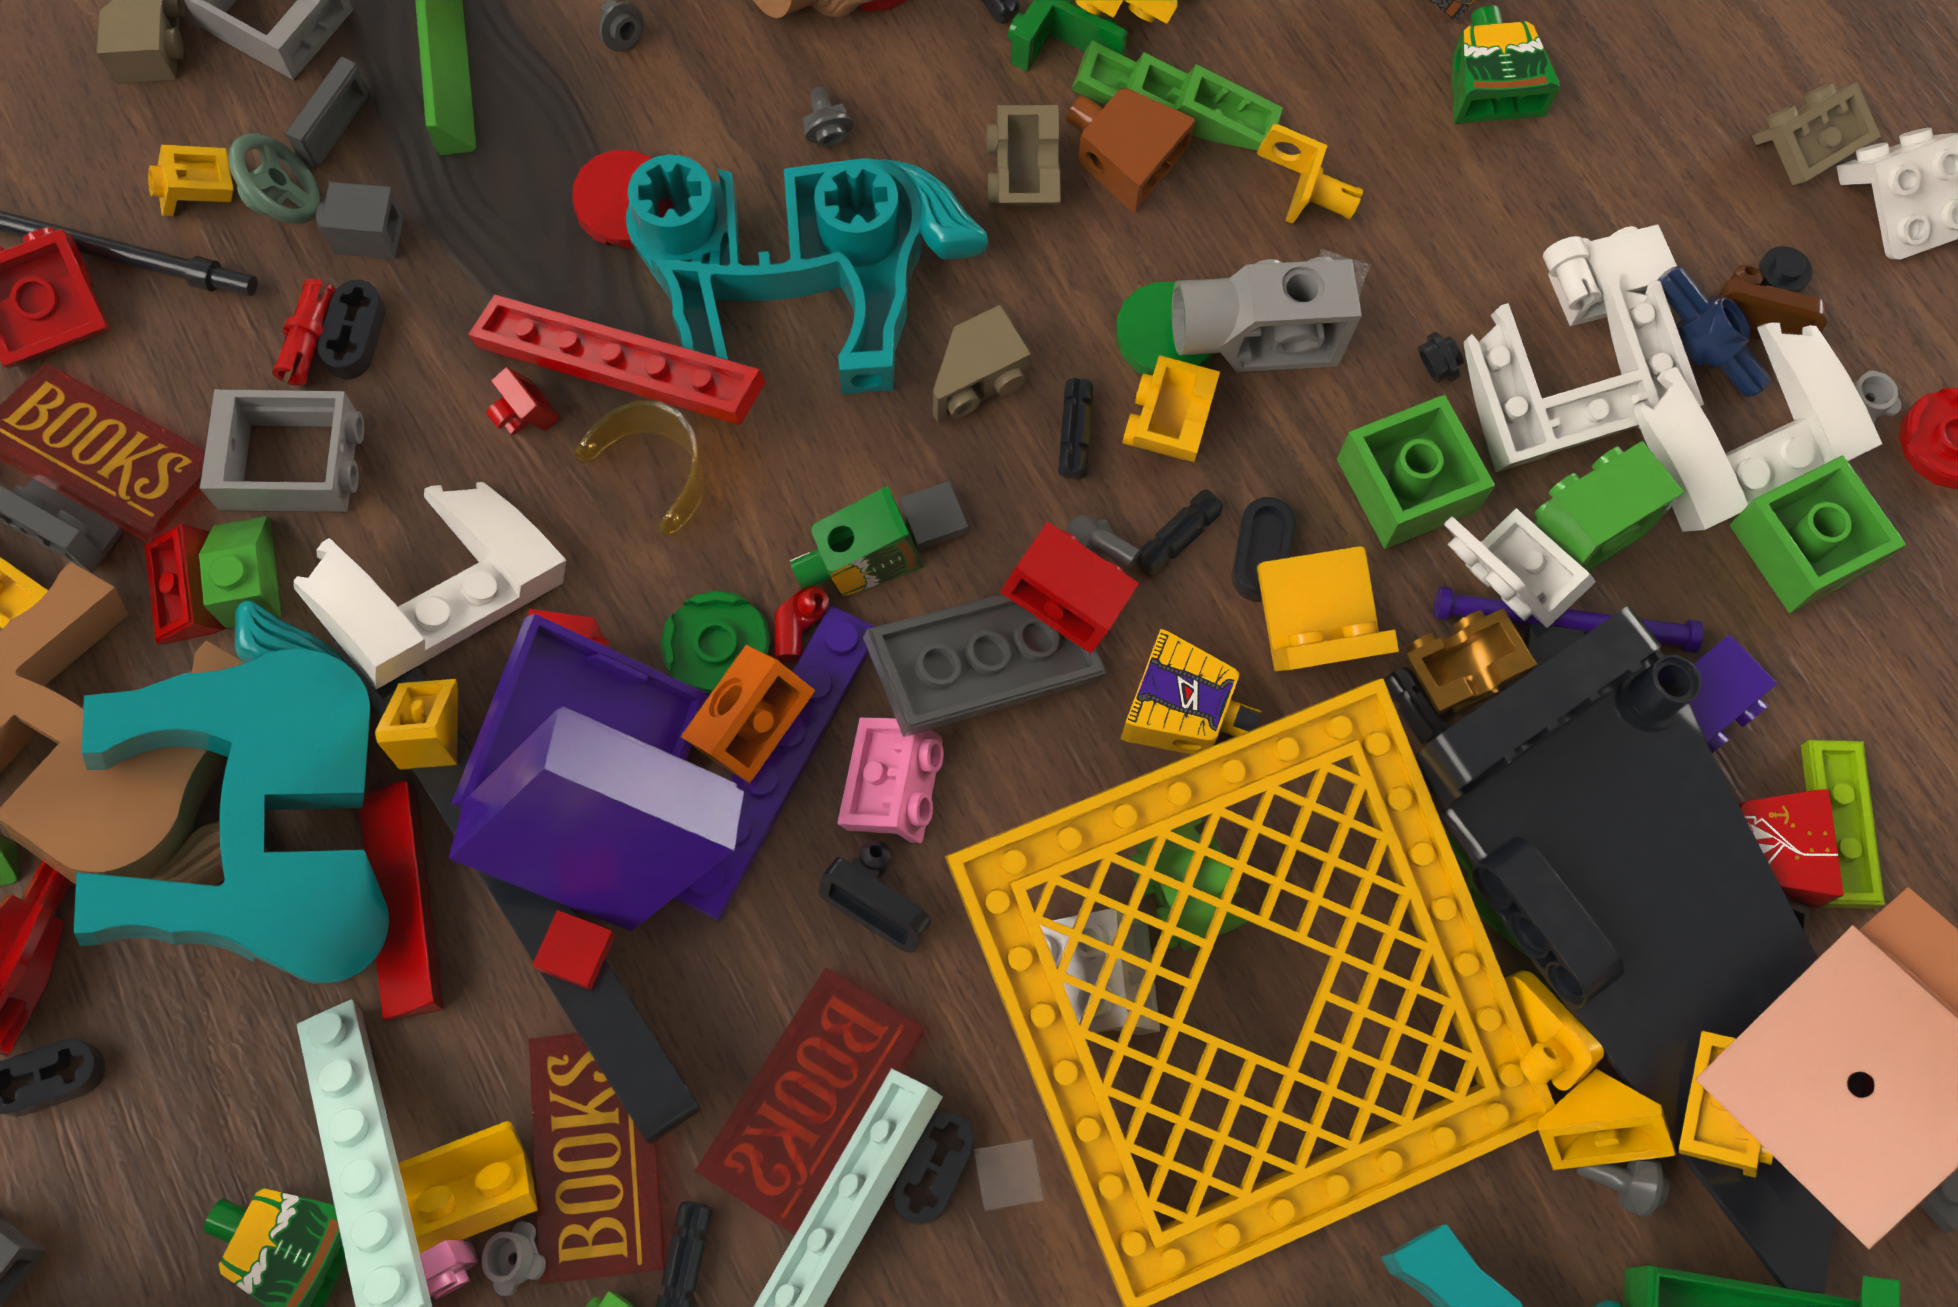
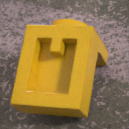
M161 145L158 164L149 166L148 185L150 196L159 197L162 216H174L177 200L231 202L234 189L226 148Z

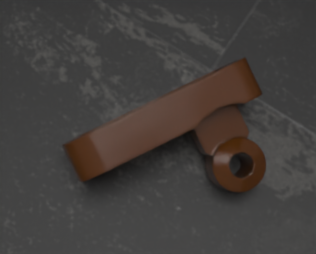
M1744 264L1738 266L1718 296L1719 299L1725 297L1732 300L1740 308L1747 319L1751 332L1750 337L1762 340L1757 327L1767 323H1780L1782 334L1802 335V328L1810 325L1817 326L1822 333L1827 324V306L1822 299L1772 286H1760L1763 281V274L1759 269L1751 265Z

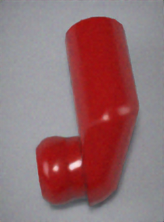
M811 586L805 590L801 589L776 610L775 659L779 662L794 663L798 662L801 658L802 633L821 619L829 608V596L824 589L818 586Z

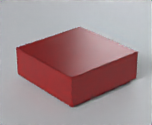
M557 910L532 966L539 972L591 991L615 938V934L610 929Z

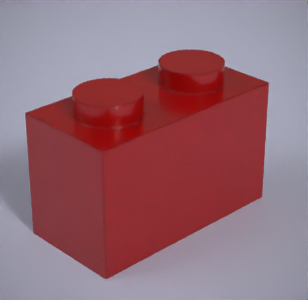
M1047 521L1015 567L1000 593L1091 654L1110 630L1139 583L1126 575L1123 569L1115 563L1104 560L1080 544L1074 535L1058 529Z

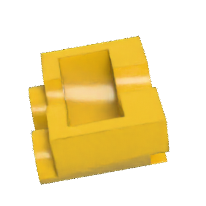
M1159 355L1153 376L1145 373L1142 375L1135 404L1144 407L1141 416L1133 413L1130 414L1122 444L1195 462L1220 371Z

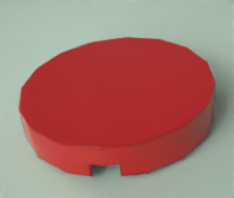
M613 150L595 156L581 168L573 183V209L581 228L595 241L607 245L606 242L619 244L620 248H634L626 226V213L629 205L628 185L638 167L652 159L651 157L637 151ZM668 197L657 203L659 217L663 218L666 212L674 207Z
M1956 387L1943 388L1939 392L1928 393L1920 397L1902 418L1899 432V440L1904 457L1914 470L1933 484L1951 489H1958V388Z

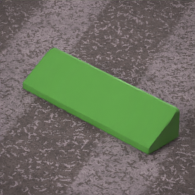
M415 0L427 130L436 152H439L440 156L472 152L476 149L463 0Z

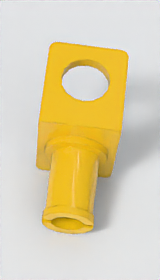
M1273 124L1259 145L1257 154L1301 173L1285 221L1293 224L1309 202L1343 215L1344 218L1350 220L1359 205L1361 198L1358 197L1362 196L1363 189L1353 187L1323 174L1321 164L1327 149L1326 144L1279 124ZM1275 143H1291L1298 147L1301 153L1296 155L1283 153L1275 147Z

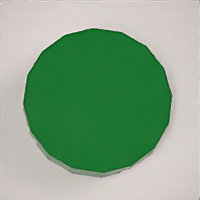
M1154 282L1138 288L1124 301L1117 316L1116 345L1124 361L1141 375L1143 373L1153 375L1159 355L1201 367L1208 364L1213 354L1178 355L1172 330V294L1175 282Z
M722 591L696 594L684 601V606L680 607L675 614L672 612L666 620L660 640L663 662L671 677L705 692L709 696L745 645L770 656L772 649L767 622L762 614L750 605L748 600L738 594Z

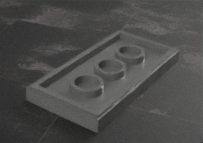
M1003 594L867 629L863 636L903 737L1101 681L1107 674L1096 648L1091 654Z

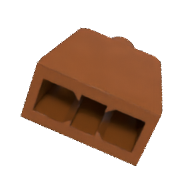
M1128 88L1119 89L1104 108L1082 95L1074 102L1066 119L1068 123L1083 132L1080 137L1078 153L1080 165L1134 213L1137 212L1189 150L1195 119L1189 115Z

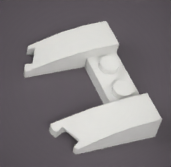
M1609 273L1599 279L1611 337L1621 375L1542 399L1509 303L1501 305L1490 315L1496 326L1479 342L1472 334L1463 342L1473 396L1495 472L1545 458L1551 453L1636 427L1640 429L1633 409L1639 404H1645L1654 409L1667 392V389L1657 378L1662 371L1669 368H1678L1700 407L1704 405L1660 281L1653 280L1650 282L1644 295L1621 290L1622 274Z
M1767 323L1757 327L1794 421L1727 453L1724 452L1709 420L1677 367L1662 371L1658 376L1657 380L1667 389V392L1654 409L1645 404L1636 405L1633 409L1648 448L1684 491L1672 506L1682 532L1706 530L1741 513L1753 499L1843 455L1849 461L1882 445L1868 410L1851 378L1817 326L1803 327L1802 335L1782 334L1780 323Z
M476 482V489L443 492L441 485L430 486L424 489V498L479 563L399 607L330 538L323 541L318 547L317 558L322 560L309 578L297 576L294 580L296 592L375 689L382 687L563 584L566 559L516 507L484 482Z

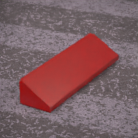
M409 780L399 781L364 795L363 808H359L364 850L389 913L387 937L381 952L376 958L382 1018L385 1022L443 1010L417 789Z

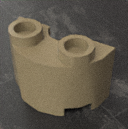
M997 105V124H987L986 127L987 155H996L997 172L987 173L988 203H998V206H1059L1061 194L1058 154V105Z

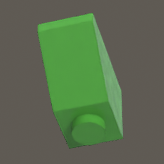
M263 516L214 525L199 553L204 606L226 629L235 627V610L243 601H253L276 618L281 619L270 518Z

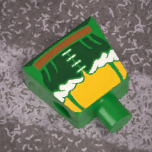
M1494 5L1483 6L1477 9L1471 15L1472 26L1462 30L1452 56L1454 124L1546 116L1560 88V84L1534 25L1527 21L1503 23L1499 7Z
M888 486L814 523L810 530L818 548L790 560L792 570L802 590L832 578L842 596H849L924 567L907 525Z
M260 1188L255 1193L248 1209L225 1198L220 1199L211 1209L204 1224V1233L229 1244L218 1265V1272L266 1307H325L347 1264L335 1205Z

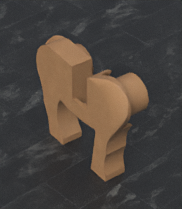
M70 561L58 574L52 587L43 598L27 611L12 618L0 631V773L38 732L58 744L0 807V824L13 840L74 884H76V872L212 886L224 880L220 849V820L202 826L194 832L193 829L200 807L213 783L225 770L228 757L199 748L167 747L135 755L108 770H87L81 754L83 708L44 687L129 616L114 586ZM206 640L195 652L191 673L223 670L244 664V662ZM264 843V852H269L267 844Z

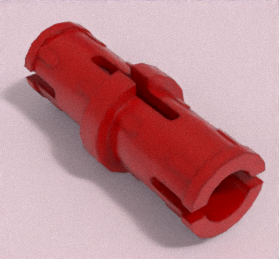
M307 279L304 281L294 315L287 318L282 330L286 338L277 363L273 367L272 374L282 381L286 371H291L287 382L289 385L303 386L306 384L308 372L323 332V325L330 302L336 291L333 286L327 284L324 293L318 295L323 283L321 280Z

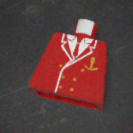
M1829 789L1757 799L1738 804L1786 897L1810 906V908H1820L1844 896Z

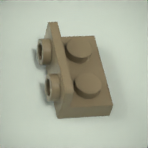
M1833 82L1820 86L1803 96L1806 104L1798 109L1795 104L1771 114L1766 118L1768 126L1752 135L1755 145L1773 140L1792 185L1808 181L1853 154L1856 150L1881 137L1858 82L1837 89Z

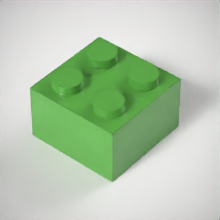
M1445 395L1350 431L1337 457L1344 475L1384 549L1442 527L1451 516L1459 520L1479 512L1495 487L1492 478Z
M1643 441L1625 452L1619 446L1611 449L1592 465L1594 471L1581 479L1576 473L1567 476L1549 491L1552 499L1540 506L1533 514L1537 519L1534 524L1588 572L1647 536L1684 493Z
M1843 455L1753 499L1729 524L1789 614L1877 570L1906 545Z

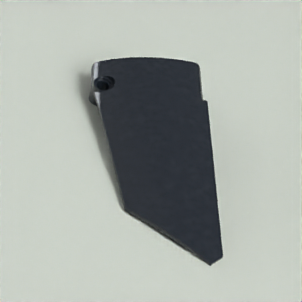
M1627 606L1444 731L1415 755V758L1441 823L1474 865L1472 868V878L1482 897L1573 1016L1600 1042L1604 1049L1605 1058L1625 1084L1662 1106L1675 1149L1679 1153L1701 1032L1705 1031L1737 1039L1818 957L1709 749L1692 710L1690 702L1700 693L1702 685L1699 672L1686 658L1679 655L1664 656L1659 650L1662 645L1631 607ZM1865 1072L1854 1073L1848 1081L1851 1093L1860 1098L1867 1074ZM1680 1154L1781 1288L1811 1293H1825L1836 1217L1774 1156L1772 1165L1759 1162L1757 1176L1754 1178L1743 1175V1169Z

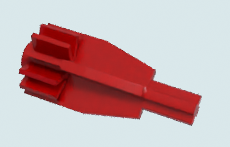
M44 861L39 865L21 899L14 895H8L0 904V1055L5 1057L11 1054L47 986L65 922L55 917L54 914L71 881Z

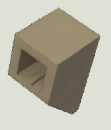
M112 0L99 11L97 55L116 84L177 79V59H182L184 56V44L179 31V18L185 17L186 3L184 0Z
M1001 305L954 326L933 389V416L937 423L949 417H964L973 412L980 402L996 394L1000 396L1009 395L1018 390L1029 379L1031 353Z

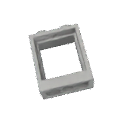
M184 0L199 28L292 80L297 77L353 11L349 0H297L274 28L265 35L227 14V11L237 0Z
M214 389L200 489L218 510L348 512L350 493L357 491L359 482L358 466L356 461H354L355 445L361 444L364 438L363 415L360 411H356L345 391ZM251 426L332 427L325 482L244 481Z

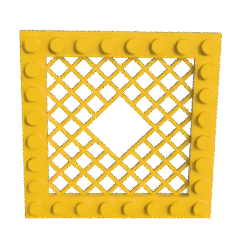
M1383 678L1353 688L945 856L1123 1307H1148L1535 1132L1538 1130V1120L1555 1106L1548 1085L1532 1082L1524 1075L1520 1068V1061L1532 1048ZM1346 758L1352 773L1331 763ZM1316 770L1305 798L1278 786ZM1327 773L1354 784L1343 814L1316 803ZM1263 792L1252 820L1225 809V807ZM1274 795L1301 806L1290 837L1262 825ZM1361 799L1364 801L1374 828L1354 819ZM1312 812L1339 823L1328 853L1300 842ZM1209 815L1198 843L1170 831ZM1220 817L1248 829L1236 859L1208 848ZM1350 828L1376 839L1365 869L1338 858ZM1258 834L1286 845L1274 876L1247 865ZM1155 837L1144 866L1115 854ZM1166 840L1194 851L1182 882L1154 871ZM1296 850L1324 862L1312 892L1285 881ZM1384 853L1396 883L1376 875ZM1204 856L1232 868L1220 899L1192 887ZM1100 860L1089 889L1060 877ZM1111 862L1140 874L1128 905L1099 894ZM1334 867L1361 878L1350 909L1323 898ZM1242 873L1270 884L1259 915L1231 904ZM1150 879L1178 891L1166 922L1137 910ZM1045 883L1036 907L1033 909L1026 890ZM1372 883L1399 895L1387 925L1360 914ZM1056 885L1085 897L1072 929L1043 917ZM1281 889L1308 901L1296 932L1269 920ZM1188 896L1217 907L1205 938L1176 927ZM1095 902L1124 914L1111 945L1082 933ZM1319 906L1346 917L1334 948L1307 937ZM1406 909L1418 938L1398 930ZM1227 912L1330 956L1287 1067L1183 1023ZM1134 918L1162 930L1150 962L1121 950ZM1357 922L1383 933L1372 964L1345 953ZM1040 925L1069 937L1057 967ZM1172 935L1200 946L1188 978L1160 967ZM1394 939L1421 950L1410 980L1383 969ZM1078 942L1107 953L1095 985L1066 974ZM1117 958L1146 970L1133 1002L1105 990ZM1341 962L1368 972L1356 1004L1330 993ZM1428 965L1431 967L1441 994L1421 986ZM1156 974L1185 986L1172 1018L1144 1007ZM1379 978L1406 989L1394 1020L1367 1009ZM1063 982L1091 993L1080 1022L1077 1020ZM1417 994L1443 1005L1432 1036L1405 1025ZM1101 998L1130 1010L1117 1042L1088 1030ZM1326 1001L1353 1012L1341 1044L1314 1032ZM1140 1015L1169 1026L1156 1058L1128 1047ZM1364 1017L1391 1028L1379 1060L1352 1049ZM1451 1019L1464 1050L1443 1041ZM1179 1031L1207 1043L1195 1075L1166 1063ZM1402 1033L1428 1044L1416 1076L1390 1065ZM1085 1039L1114 1050L1102 1080ZM1310 1040L1337 1051L1325 1083L1298 1072ZM1217 1048L1245 1059L1233 1091L1205 1079ZM1439 1050L1466 1060L1454 1092L1428 1081ZM1124 1055L1152 1066L1140 1099L1111 1087ZM1348 1057L1375 1067L1363 1099L1337 1089ZM1256 1064L1284 1075L1271 1107L1244 1096ZM1163 1071L1191 1083L1178 1115L1150 1103ZM1386 1073L1413 1084L1401 1115L1375 1105ZM1474 1076L1477 1081V1085L1469 1088L1472 1078ZM1295 1080L1322 1091L1310 1123L1282 1112ZM1201 1088L1230 1099L1217 1131L1189 1120ZM1424 1089L1446 1098L1416 1112ZM1108 1096L1136 1107L1125 1136L1122 1133ZM1333 1096L1360 1107L1348 1139L1321 1128ZM1240 1104L1268 1115L1256 1147L1228 1136ZM1146 1112L1175 1123L1162 1155L1134 1144ZM1371 1113L1393 1121L1363 1135ZM1279 1120L1306 1131L1294 1163L1267 1152ZM1185 1128L1213 1139L1201 1171L1173 1160ZM1317 1136L1339 1145L1332 1150L1309 1159ZM1224 1144L1252 1156L1240 1188L1212 1176ZM1131 1153L1158 1164L1147 1193ZM1263 1161L1284 1169V1171L1255 1183ZM1169 1169L1197 1180L1185 1212L1157 1201ZM1208 1185L1231 1194L1199 1208ZM1153 1210L1175 1218V1220L1159 1226Z

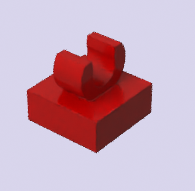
M506 367L491 381L503 396V398L495 401L486 411V414L498 429L505 426L511 435H515L529 423L547 431L561 418L534 382L518 372Z

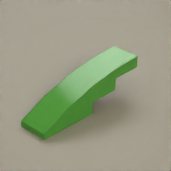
M1093 40L1085 50L1071 89L1106 105L1119 89L1128 88L1194 118L1195 124L1192 136L1257 151L1272 125L1278 124L1283 107L1197 64L1187 74L1145 52L1135 62Z

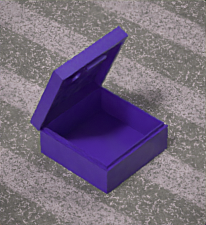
M537 614L526 617L451 803L462 810L449 859L626 930H634L735 851L744 791L736 788V783L687 762L686 759L691 744L680 737L705 703L709 694Z

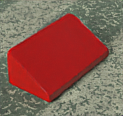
M179 524L144 544L156 644L164 645L202 637L225 629L203 603L199 553L210 531Z

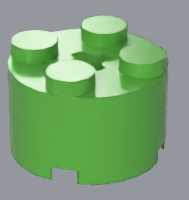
M1199 818L1170 831L1198 843L1204 821L1202 818ZM1212 836L1208 848L1224 854L1217 840ZM1155 837L1136 845L1137 854L1130 857L1131 861L1144 866ZM1166 840L1154 871L1182 882L1194 851ZM1204 856L1192 887L1220 899L1232 870L1230 867ZM1131 871L1137 883L1140 874ZM1150 879L1143 897L1154 894L1160 908L1156 909L1158 916L1156 918L1166 922L1178 891ZM1237 886L1234 895L1241 892L1239 886ZM1188 896L1176 927L1205 938L1217 907ZM1227 912L1217 937L1249 923V921ZM1172 935L1168 945L1169 950L1180 945L1185 952L1198 947V945Z

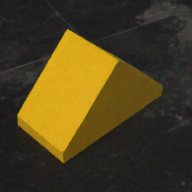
M456 679L398 684L375 730L378 745L399 770L457 765L458 686Z
M1598 1069L1592 1071L1538 1120V1131L1553 1170L1676 1156L1675 1145L1662 1106Z

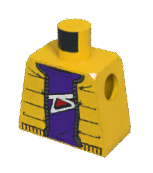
M1160 629L1125 722L1121 740L1192 755L1214 746L1219 731L1236 737L1256 729L1262 711L1231 700L1240 675L1235 668L1176 635Z

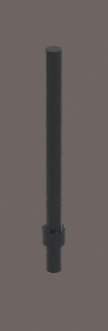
M0 210V232L24 237L26 234L41 228L53 227L55 231L63 229L74 238L81 253L185 279L189 286L207 291H214L216 288L253 296L257 290L258 281L256 276L222 268L218 261L200 256L187 259Z

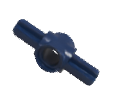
M1681 266L1668 269L1656 280L1661 282L1668 303L1681 317L1677 324V330L1685 352L1693 362L1701 366L1707 363L1709 367L1719 365L1746 397L1757 395L1770 384V375L1746 346L1750 339V327L1744 314L1732 300L1725 297L1719 299L1717 296L1707 298Z

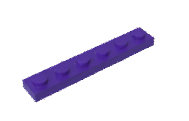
M830 605L793 670V673L811 686L815 692L751 783L746 782L735 774L730 780L737 784L736 788L744 791L735 851L673 899L720 922L868 658L869 651L863 636L867 629L875 626Z

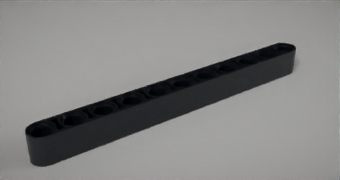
M334 637L332 638L347 665L363 681L369 700L381 718L399 683L428 681L419 666L382 687L375 689ZM459 729L457 765L412 768L454 836L462 809L451 803L472 752L471 747ZM476 870L533 962L557 910L579 918L571 907ZM606 959L591 991L540 972L649 1145L702 1110Z

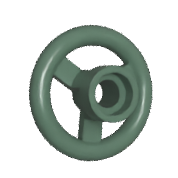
M244 134L234 140L229 149V166L233 178L238 185V194L247 207L258 214L269 215L278 221L288 224H304L315 218L317 207L321 202L319 187L313 174L299 156L283 143L262 134ZM251 149H258L262 164L249 173L245 163L246 152ZM279 160L294 173L302 189L290 181L287 173L281 168ZM288 198L300 208H288L281 205V203Z

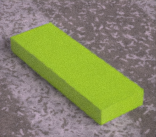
M1808 740L1801 745L1806 791L1829 789L1844 896L1820 908L1877 909L1885 905L1864 741Z

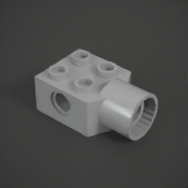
M1316 257L1305 262L1285 263L1275 259H1267L1256 264L1245 265L1230 278L1176 281L1172 294V330L1178 355L1221 353L1236 372L1338 367L1362 317L1352 259L1333 260L1330 257Z

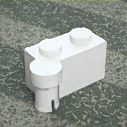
M1658 224L1637 229L1635 226L1626 227L1616 231L1609 237L1593 241L1577 236L1568 237L1552 244L1543 253V259L1549 270L1548 276L1570 326L1607 317L1599 280L1605 274H1622L1621 290L1645 295L1650 282L1657 280L1668 269L1677 266Z

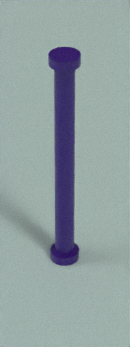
M1439 586L1436 592L1434 602V618L1447 620L1449 615L1466 617L1480 610L1487 616L1504 608L1514 624L1529 625L1534 623L1543 625L1533 615L1523 621L1503 600L1453 594L1452 588ZM1567 609L1550 626L1585 630L1584 633H1588L1613 615ZM1640 619L1659 643L1681 646L1683 652L1697 653L1703 639V624L1701 621L1687 620L1685 624Z

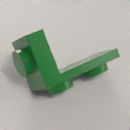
M1033 0L1025 14L1019 12L1015 16L1009 28L1007 40L1012 42L1010 64L1028 72L1050 36L1084 52L1093 40L1125 56L1128 32L1124 28L1119 27L1114 21L1091 14L1076 7L1069 0Z

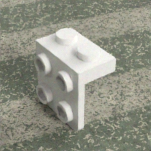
M1932 128L1910 131L1899 136L1900 144L1889 147L1888 143H1879L1856 150L1857 159L1836 166L1840 185L1872 183L1884 251L1889 259H1903L1958 239V133L1933 135Z
M1517 508L1482 542L1476 539L1452 516L1444 523V526L1454 536L1447 545L1466 563L1465 566L1487 587L1491 586L1502 596L1501 599L1523 621L1533 615L1548 628L1596 582L1587 570Z

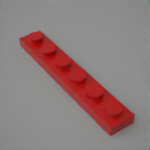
M495 294L468 334L477 348L738 425L742 424L766 383L760 369Z

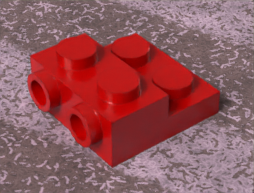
M53 227L37 229L23 237L25 243L6 250L0 246V361L3 367L11 369L111 331L92 288L94 282L74 238L63 229L57 231Z

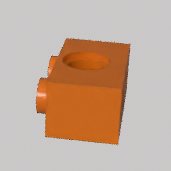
M745 645L680 737L721 767L751 783L815 690L778 660Z

